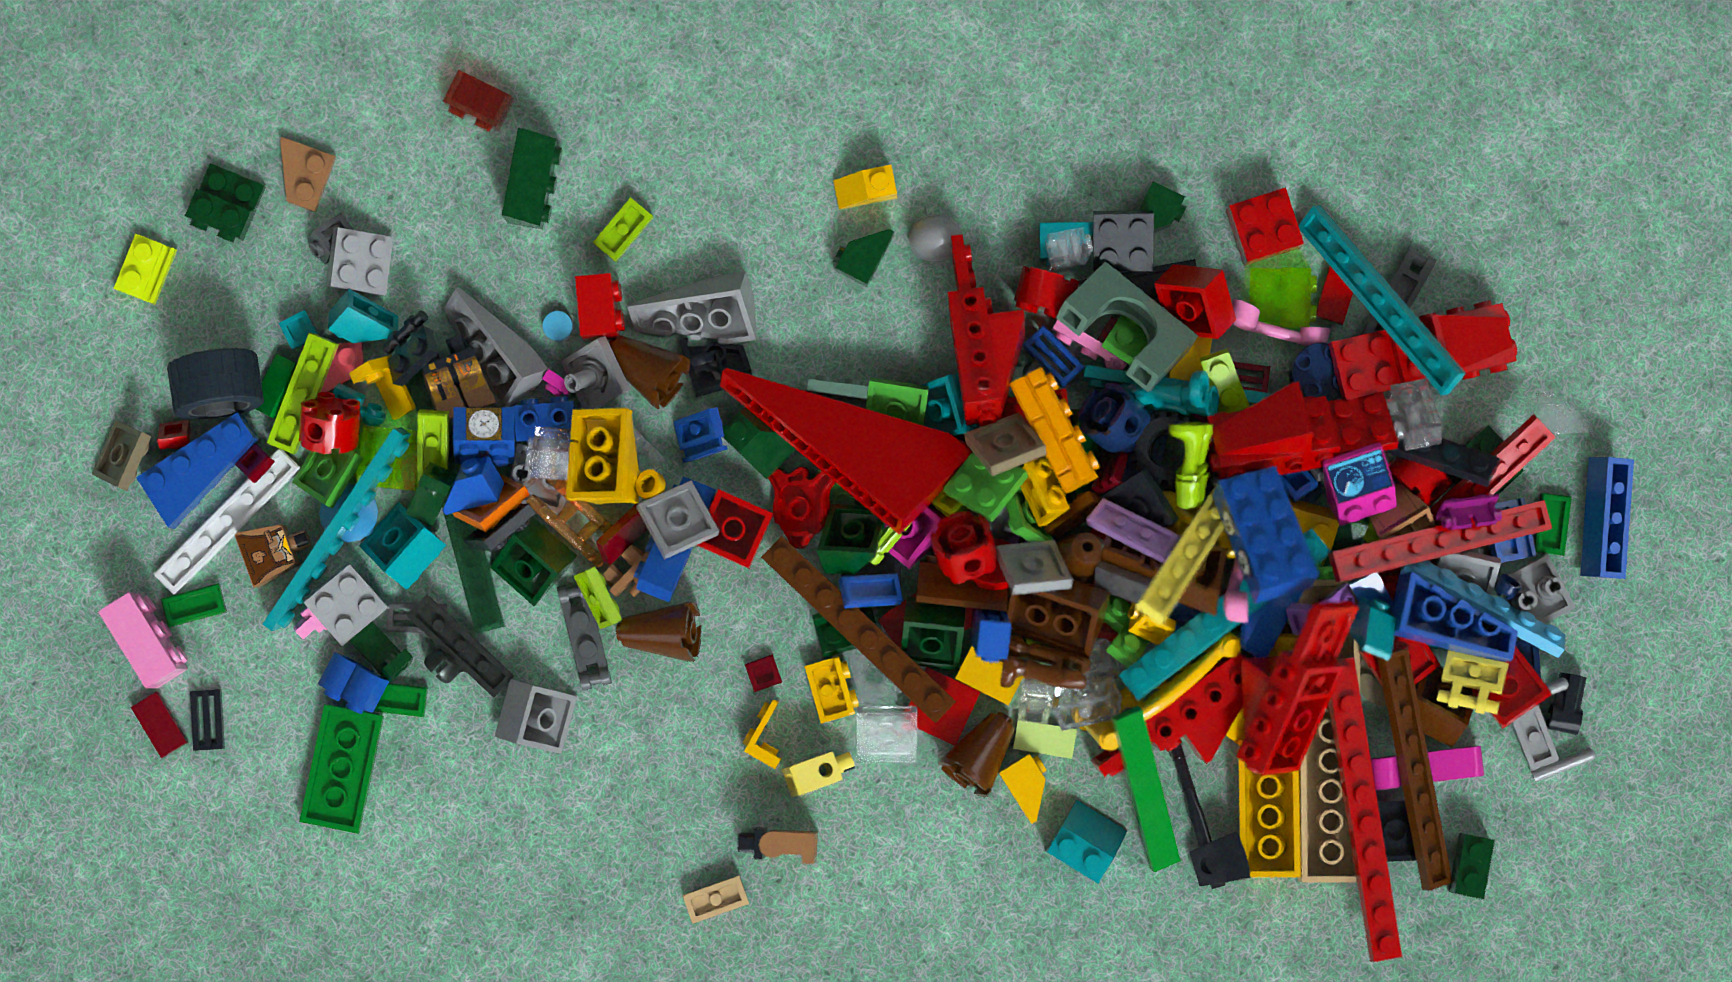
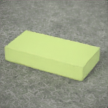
M1018 719L1013 749L1072 759L1077 729Z

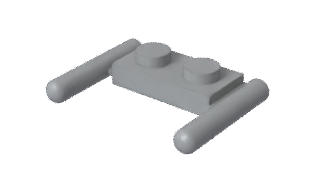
M1560 678L1546 685L1553 695L1567 689L1568 681L1565 678ZM1539 705L1512 722L1535 782L1592 761L1596 757L1595 751L1589 748L1559 760Z

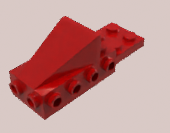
M963 234L952 235V261L957 291L947 292L948 309L966 425L979 424L985 426L1002 419V412L1010 389V383L1012 382L1025 340L1024 309L993 314L991 297H985L984 288H977L970 244L964 245Z
M1491 300L1473 304V310L1464 311V307L1461 306L1446 310L1447 315H1436V312L1418 317L1465 372V375L1462 377L1463 380L1479 377L1480 371L1487 369L1490 370V374L1508 370L1507 364L1517 361V345L1514 339H1511L1509 331L1510 317L1508 312L1504 310L1503 303L1492 305ZM1386 330L1328 343L1341 398L1344 400L1406 388L1407 393L1425 389L1424 384L1430 383Z
M1293 382L1241 411L1218 412L1212 416H1207V423L1213 424V432L1209 441L1211 453L1209 454L1211 471L1216 472L1218 481L1276 466L1279 475L1323 468L1322 461L1332 459L1380 442L1383 451L1398 448L1397 435L1383 392L1349 400L1327 401L1326 396H1308L1303 398L1299 382Z
M1353 602L1314 603L1306 615V622L1301 634L1295 640L1294 650L1281 651L1279 656L1243 659L1241 665L1244 739L1236 757L1246 763L1245 766L1250 771L1259 773L1262 776L1299 771L1345 667L1336 659L1359 608Z
M1240 652L1234 657L1223 656L1184 694L1146 720L1151 744L1161 752L1165 749L1169 752L1182 743L1180 738L1183 737L1197 758L1206 764L1209 763L1243 707L1241 664L1243 659H1249V657L1246 658ZM1119 747L1114 750H1104L1090 760L1096 770L1104 777L1108 774L1113 777L1124 770Z

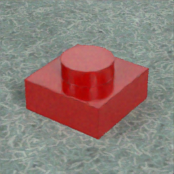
M189 419L160 423L157 436L159 449H179L189 444L191 436Z

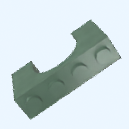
M1104 262L1065 300L1056 316V319L1078 336L1097 318L1106 314H1120L1135 321L1146 335L1147 346L1135 357L1126 375L1148 393L1189 352L1198 337L1188 326L1180 322L1107 262Z

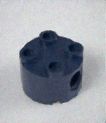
M1315 343L1300 351L1290 365L1288 372L1289 384L1299 382L1303 398L1308 396H1326L1327 401H1332L1340 397L1341 394L1328 343Z
M1107 383L1102 385L1105 389L1100 392L1095 389L1082 403L1078 413V420L1081 421V426L1079 427L1083 433L1107 452L1117 453L1122 451L1123 453H1129L1135 448L1136 441L1143 433L1145 426L1149 424L1151 415L1146 411L1145 406L1117 383Z

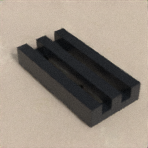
M222 689L190 691L193 751L225 749ZM201 696L205 744H201L198 697ZM209 696H214L217 743L212 744Z

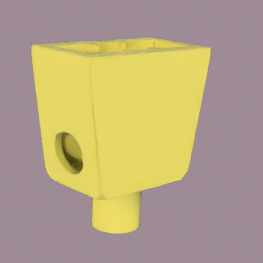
M832 751L783 768L782 772L791 797H796L843 780L841 773L855 769V765L850 752L834 756ZM819 766H825L826 775H820Z

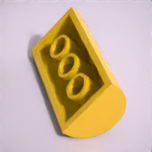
M1239 759L1240 840L1246 852L1250 877H1301L1300 769L1299 771L1262 776L1247 769L1246 763Z

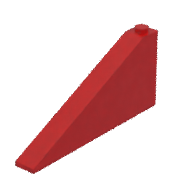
M729 368L722 371L721 388L899 535L935 500L972 453L964 441L957 440L950 433Z

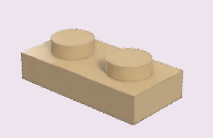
M740 875L683 895L692 924L749 904Z

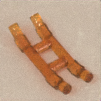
M554 471L546 480L566 498L567 483ZM534 493L526 500V503L530 504L539 516L596 567L604 564L601 555L586 541L597 529L604 534L612 524L588 502L567 499L569 503L556 515ZM579 510L589 521L576 533L566 522Z

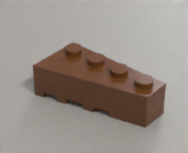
M1106 535L1102 561L1154 579L1164 563ZM1212 546L1177 602L1216 616L1226 569L1227 547Z

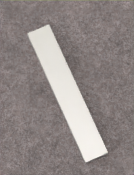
M278 448L270 456L275 463L255 484L250 479H247L153 573L173 595H176L234 537V534L238 533L300 470L301 467L284 450Z

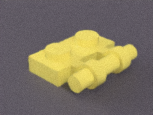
M1448 650L1442 682L1453 685L1451 692L1439 689L1437 701L1448 703V706L1453 708L1462 706L1475 709V712L1485 714V712L1497 714L1500 702L1488 700L1490 692L1502 695L1508 663ZM1462 687L1480 690L1478 698L1461 694Z

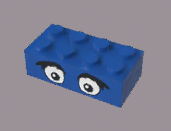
M1276 466L1218 481L1212 497L1254 604L1311 589L1319 573Z

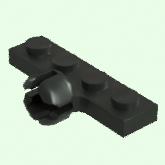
M428 594L407 615L435 644L433 650L424 659L426 668L432 672L443 660L448 663L436 676L441 682L450 683L459 673L464 671L494 698L509 683L510 679L514 677L505 666Z

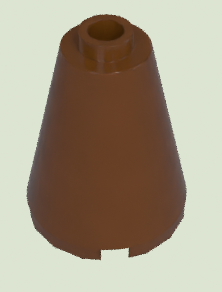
M619 336L617 339L612 338L609 341V345L625 379L656 409H660L659 405L663 408L666 407L683 386V383H678L682 373L688 375L690 369L689 358L682 354L625 336Z
M1090 533L1070 534L1057 539L1055 543L1072 579L1094 586L1096 566L1100 560L1102 561L1103 550L1100 540Z
M685 602L623 617L621 623H618L616 627L617 640L621 641L622 645L627 648L694 662L695 659L693 657H698L701 646V625L697 627L695 622V616H700L698 606L695 602Z
M1002 712L997 714L990 713L939 760L938 765H943L941 770L963 788L967 786L976 788L974 794L984 798L988 797L1015 731V728L1011 725L1013 720Z

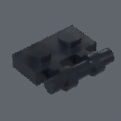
M419 311L416 315H410L404 321V326L399 331H393L388 336V341L383 345V350L387 354L395 352L388 359L392 383L395 385L404 386L438 354L433 329L423 326L428 320V315L424 311Z

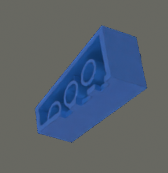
M235 413L136 478L167 527L176 529L182 520L195 509L210 490L221 481L227 472L235 466L236 462L259 439L244 415Z
M1414 572L1398 576L1391 610L1396 617L1395 636L1501 662L1513 659L1518 634L1516 629L1485 612L1478 611L1466 601L1457 599L1444 592V589L1426 582Z

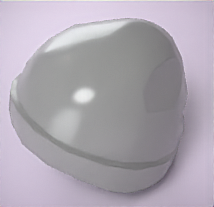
M932 214L915 222L910 230L909 242L912 251L919 258L930 262H940L952 258L951 236L962 234V231L952 217L945 214Z

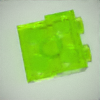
M1250 268L1249 304L1260 310L1258 321L1286 329L1310 327V322H1316V305H1311V293H1316L1317 275H1311V268Z
M363 425V432L359 433V445L357 447L360 450V455L364 458L354 473V478L357 479V482L393 428ZM406 430L411 433L407 440L409 443L407 450L400 458L396 456L390 465L393 468L391 474L384 482L380 481L376 488L417 490V431Z

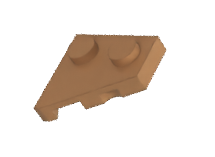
M281 137L280 144L286 201L316 213L337 157Z

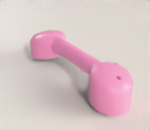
M1238 299L1232 300L1236 321L1233 325L1239 329L1286 340L1305 347L1315 343L1328 342L1330 328L1302 327L1300 332L1260 322L1258 321L1260 315L1258 308Z
M1235 557L1228 588L1224 595V612L1226 618L1230 621L1248 623V593L1239 591L1243 573Z

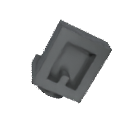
M341 213L314 229L309 237L308 244L311 253L316 258H320L324 264L329 263L333 228L340 227L354 230Z

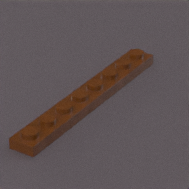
M783 536L761 557L934 723L956 702L857 607L844 608L841 592Z
M1399 648L1392 650L1389 661L1377 656L1421 886L1422 890L1431 891L1453 883L1408 648Z

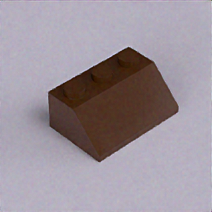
M927 555L926 560L920 559L916 590L917 602L1007 611L1009 587L995 591L982 589L976 586V582L971 579L961 584H955L939 569L935 555Z
M1073 579L1070 589L1025 594H1012L1011 592L1007 612L1011 622L1010 632L1060 650L1079 653L1089 659L1105 618L1110 592Z

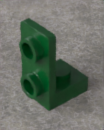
M429 462L407 509V515L428 525H434L457 474Z
M373 621L350 639V643L382 677L389 680V684L412 663L413 656L406 649L401 652Z

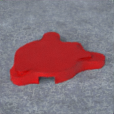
M798 467L791 473L778 468L768 478L775 492L773 517L775 523L779 524L784 531L783 533L788 538V542L795 549H803L824 528L830 510V491L836 482L823 471H820L811 480L810 472L806 467Z

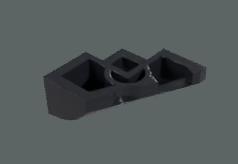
M688 338L679 339L683 355L690 360L688 375L695 397L724 390L720 387L722 371L726 368L752 375V369L743 345H720L717 342L707 341L706 346H688Z

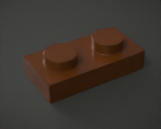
M1091 491L1078 494L1073 499V502L1069 504V510L1048 525L1043 526L1046 533L1061 538L1087 521V518L1100 503L1101 499L1099 497L1101 495Z

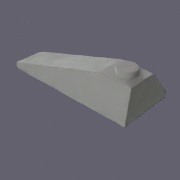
M746 271L718 275L629 303L627 306L635 332L672 336L673 334L691 336L690 339L700 340L701 337L717 339L718 343L722 344L753 341L757 338L754 295Z
M455 289L444 307L456 335L461 334L469 348H473L488 387L496 400L492 406L513 407L539 386L548 367L528 343L462 289Z

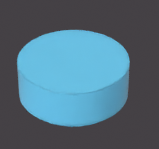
M553 311L544 318L543 331L551 340L563 341L571 335L573 322L566 313Z

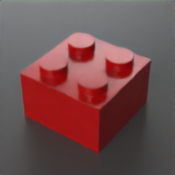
M1286 187L1229 205L1226 209L1244 266L1299 249L1304 245Z
M1173 264L1154 283L1160 306L1164 307L1180 322L1188 326L1198 337L1219 339L1236 321L1223 269Z
M611 273L575 276L580 336L585 342L594 341L606 336L607 340L617 339L620 336V331H625L624 313L618 310L617 302L623 301L622 287L619 284V280H615Z
M718 489L709 508V513L719 529V533L717 536L695 546L750 570L774 514Z

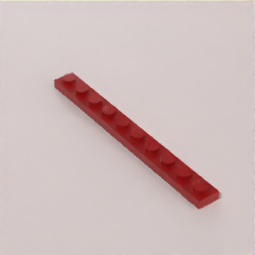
M1348 657L1336 659L1345 667L1329 701V710L1370 962H1379L1402 957L1355 658Z

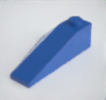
M1304 591L1271 599L1248 617V623L1241 622V647L1256 658L1268 657L1289 619L1286 608L1292 603H1297Z

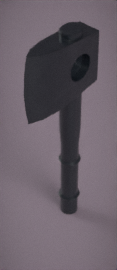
M1180 744L1171 750L1172 761H1174L1183 789L1182 792H1184L1190 820L1199 848L1189 852L1199 886L1211 885V888L1215 889L1225 886L1226 882L1251 878L1246 852L1237 832L1212 841L1204 812L1195 791L1196 787H1194L1186 756Z

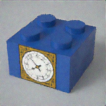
M453 407L455 464H462V462L470 458L485 456L490 457L495 467L515 464L514 407Z

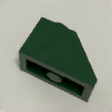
M1153 181L1139 210H1153L1154 232L1170 227L1173 221L1179 222L1187 206L1182 204L1185 196Z
M887 229L849 241L846 248L841 246L833 260L837 264L836 272L868 287L894 237V231Z

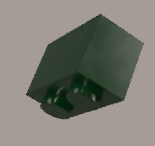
M1459 833L1452 870L1453 883H1450L1449 892L1484 899L1495 840Z

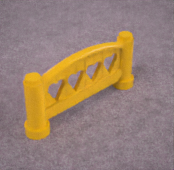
M1229 631L1203 651L1207 653L1199 657L1195 663L1191 664L1190 661L1178 670H1184L1181 674L1176 675L1170 682L1167 683L1166 679L1155 689L1159 690L1150 695L1145 701H1143V698L1137 701L1127 687L1101 706L1090 699L1082 700L1076 704L1072 711L1073 721L1081 730L1087 731L1103 749L1114 750L1118 748V743L1111 720L1112 716L1121 713L1125 708L1139 706L1143 710L1145 721L1190 689L1220 658L1238 655L1241 650L1240 640Z

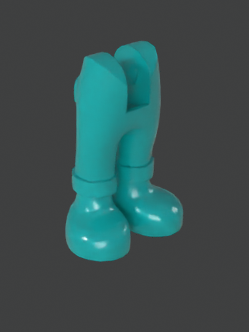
M1206 371L1194 372L1187 387L1184 385L1169 386L1158 383L1148 393L1136 383L1129 385L1126 390L1140 401L1150 414L1167 411L1177 412L1184 416H1191V414L1212 416L1216 414L1219 406L1218 389L1216 386H1209V377Z

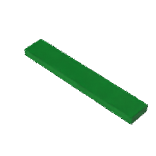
M1136 706L1112 716L1111 720L1149 867L1153 872H1157L1181 860L1143 710Z

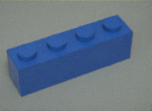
M1616 457L1588 458L1580 576L1626 579L1634 459Z
M683 476L679 486L692 481L709 511L716 489ZM651 535L645 552L649 553L646 562L640 560L634 577L638 579L636 589L670 603L693 547L664 559Z

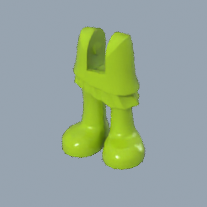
M1196 422L1169 424V433L1174 437L1181 438L1185 445L1184 463L1176 471L1175 478L1176 503L1180 508H1196L1204 503L1205 487L1209 472H1206L1209 463L1204 461L1213 432V424Z

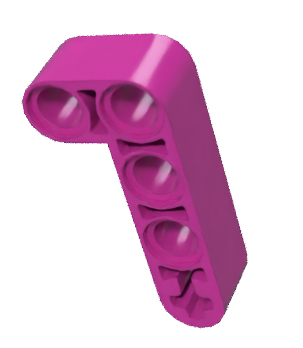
M1481 746L1428 751L1433 782L1485 776ZM1396 755L1371 758L1376 790L1402 786Z

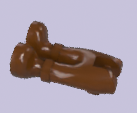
M1011 635L1008 656L1003 661L1000 686L1009 688L1014 684L1017 677L1024 676V679H1033L1053 687L1084 689L1087 677L1083 673L1089 671L1091 660L1076 652L1050 648L1038 643L1029 645L1024 642L1022 637Z

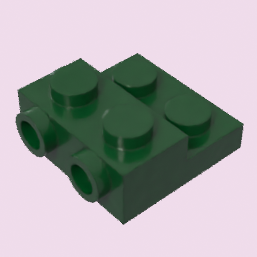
M210 163L199 190L196 189L185 217L191 220L189 225L206 232L207 228L210 227L217 230V236L233 243L235 238L244 241L266 186Z

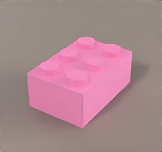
M128 592L98 611L144 687L159 688L188 670L185 665L188 659L179 646L174 647L169 637L172 636V633L164 621L159 622L153 612L156 611V607L147 595L143 597L142 594Z

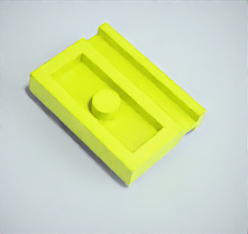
M135 234L113 289L156 305L177 250Z

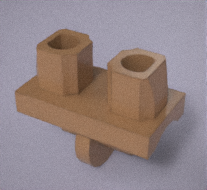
M630 545L621 556L632 567L623 574L612 564L602 574L606 583L611 587L609 591L615 597H618L633 581L636 584L628 592L634 598L641 592L636 589L638 579L634 577L640 560L646 562L649 555L648 552L644 553L634 545Z

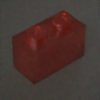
M460 70L457 71L443 99V103L449 107L448 113L462 120L465 116L475 120L473 125L486 132H490L491 128L499 132L514 102L512 95Z

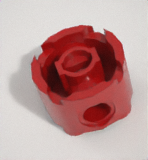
M1023 266L1013 300L1016 302L1015 307L1033 314H1037L1038 309L1044 310V315L1056 319L1065 300L1078 289L1080 281L1073 278L1067 280L1061 274Z
M319 392L316 399H310L301 403L299 441L301 440L303 448L322 454H331V449L339 448L340 454L352 451L359 445L360 402L358 400L335 398L334 393Z
M1395 456L1387 463L1392 480H1395L1396 484L1405 486L1427 504L1428 507L1453 484V481L1445 472Z
M962 511L950 514L938 522V529L935 533L932 531L931 534L932 546L939 569L953 583L961 584L966 580L978 578L995 570L997 558L996 545L989 522L984 516L978 514V517L972 516L971 512Z

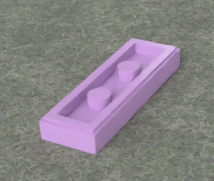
M1104 498L1087 518L1088 526L1162 563L1166 561L1181 536Z

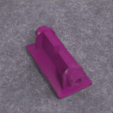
M1479 494L1463 499L1450 498L1442 502L1435 516V521L1441 520L1442 527L1449 530L1471 527V517L1476 527L1494 525L1502 519L1500 509H1495L1499 494Z

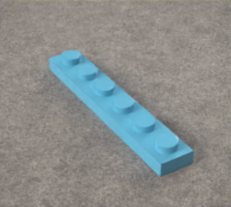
M1429 560L1400 568V574L1414 572L1426 582L1444 589V592L1457 599L1466 601L1478 611L1485 612L1518 631L1517 637L1557 658L1565 650V634L1559 628L1551 624H1544L1528 611H1520L1512 607L1505 599L1494 597L1484 592L1475 583L1463 581L1448 569H1441L1431 564Z

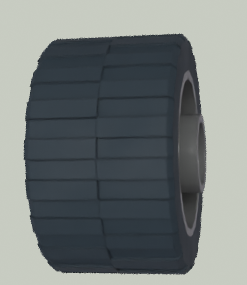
M221 348L199 351L176 358L167 366L173 412L177 417L183 419L228 417L235 413L242 414L254 410L264 403L258 356L252 350Z

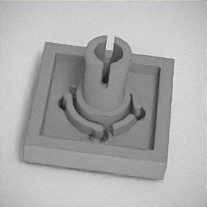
M606 336L597 338L561 360L567 374L564 379L565 387L569 392L576 393L583 409H599L631 390Z

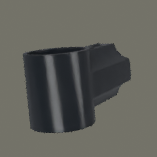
M1560 672L1558 679L1565 678L1568 681V688L1555 693L1554 703H1551L1548 713H1551L1550 719L1546 720V726L1550 730L1577 735L1582 724L1583 710L1581 709L1587 677Z

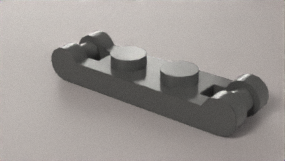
M1412 246L1408 248L1389 283L1409 308L1414 303L1437 261L1430 256L1427 258L1417 253L1418 249ZM1411 263L1421 268L1419 274L1409 270ZM1373 315L1369 318L1360 335L1377 332L1375 328L1379 322Z
M578 584L566 587V585L558 586L557 592L582 690L592 689V685L600 683L603 686L612 684L598 624ZM580 596L583 605L572 607L570 599ZM598 663L599 672L589 674L587 665Z

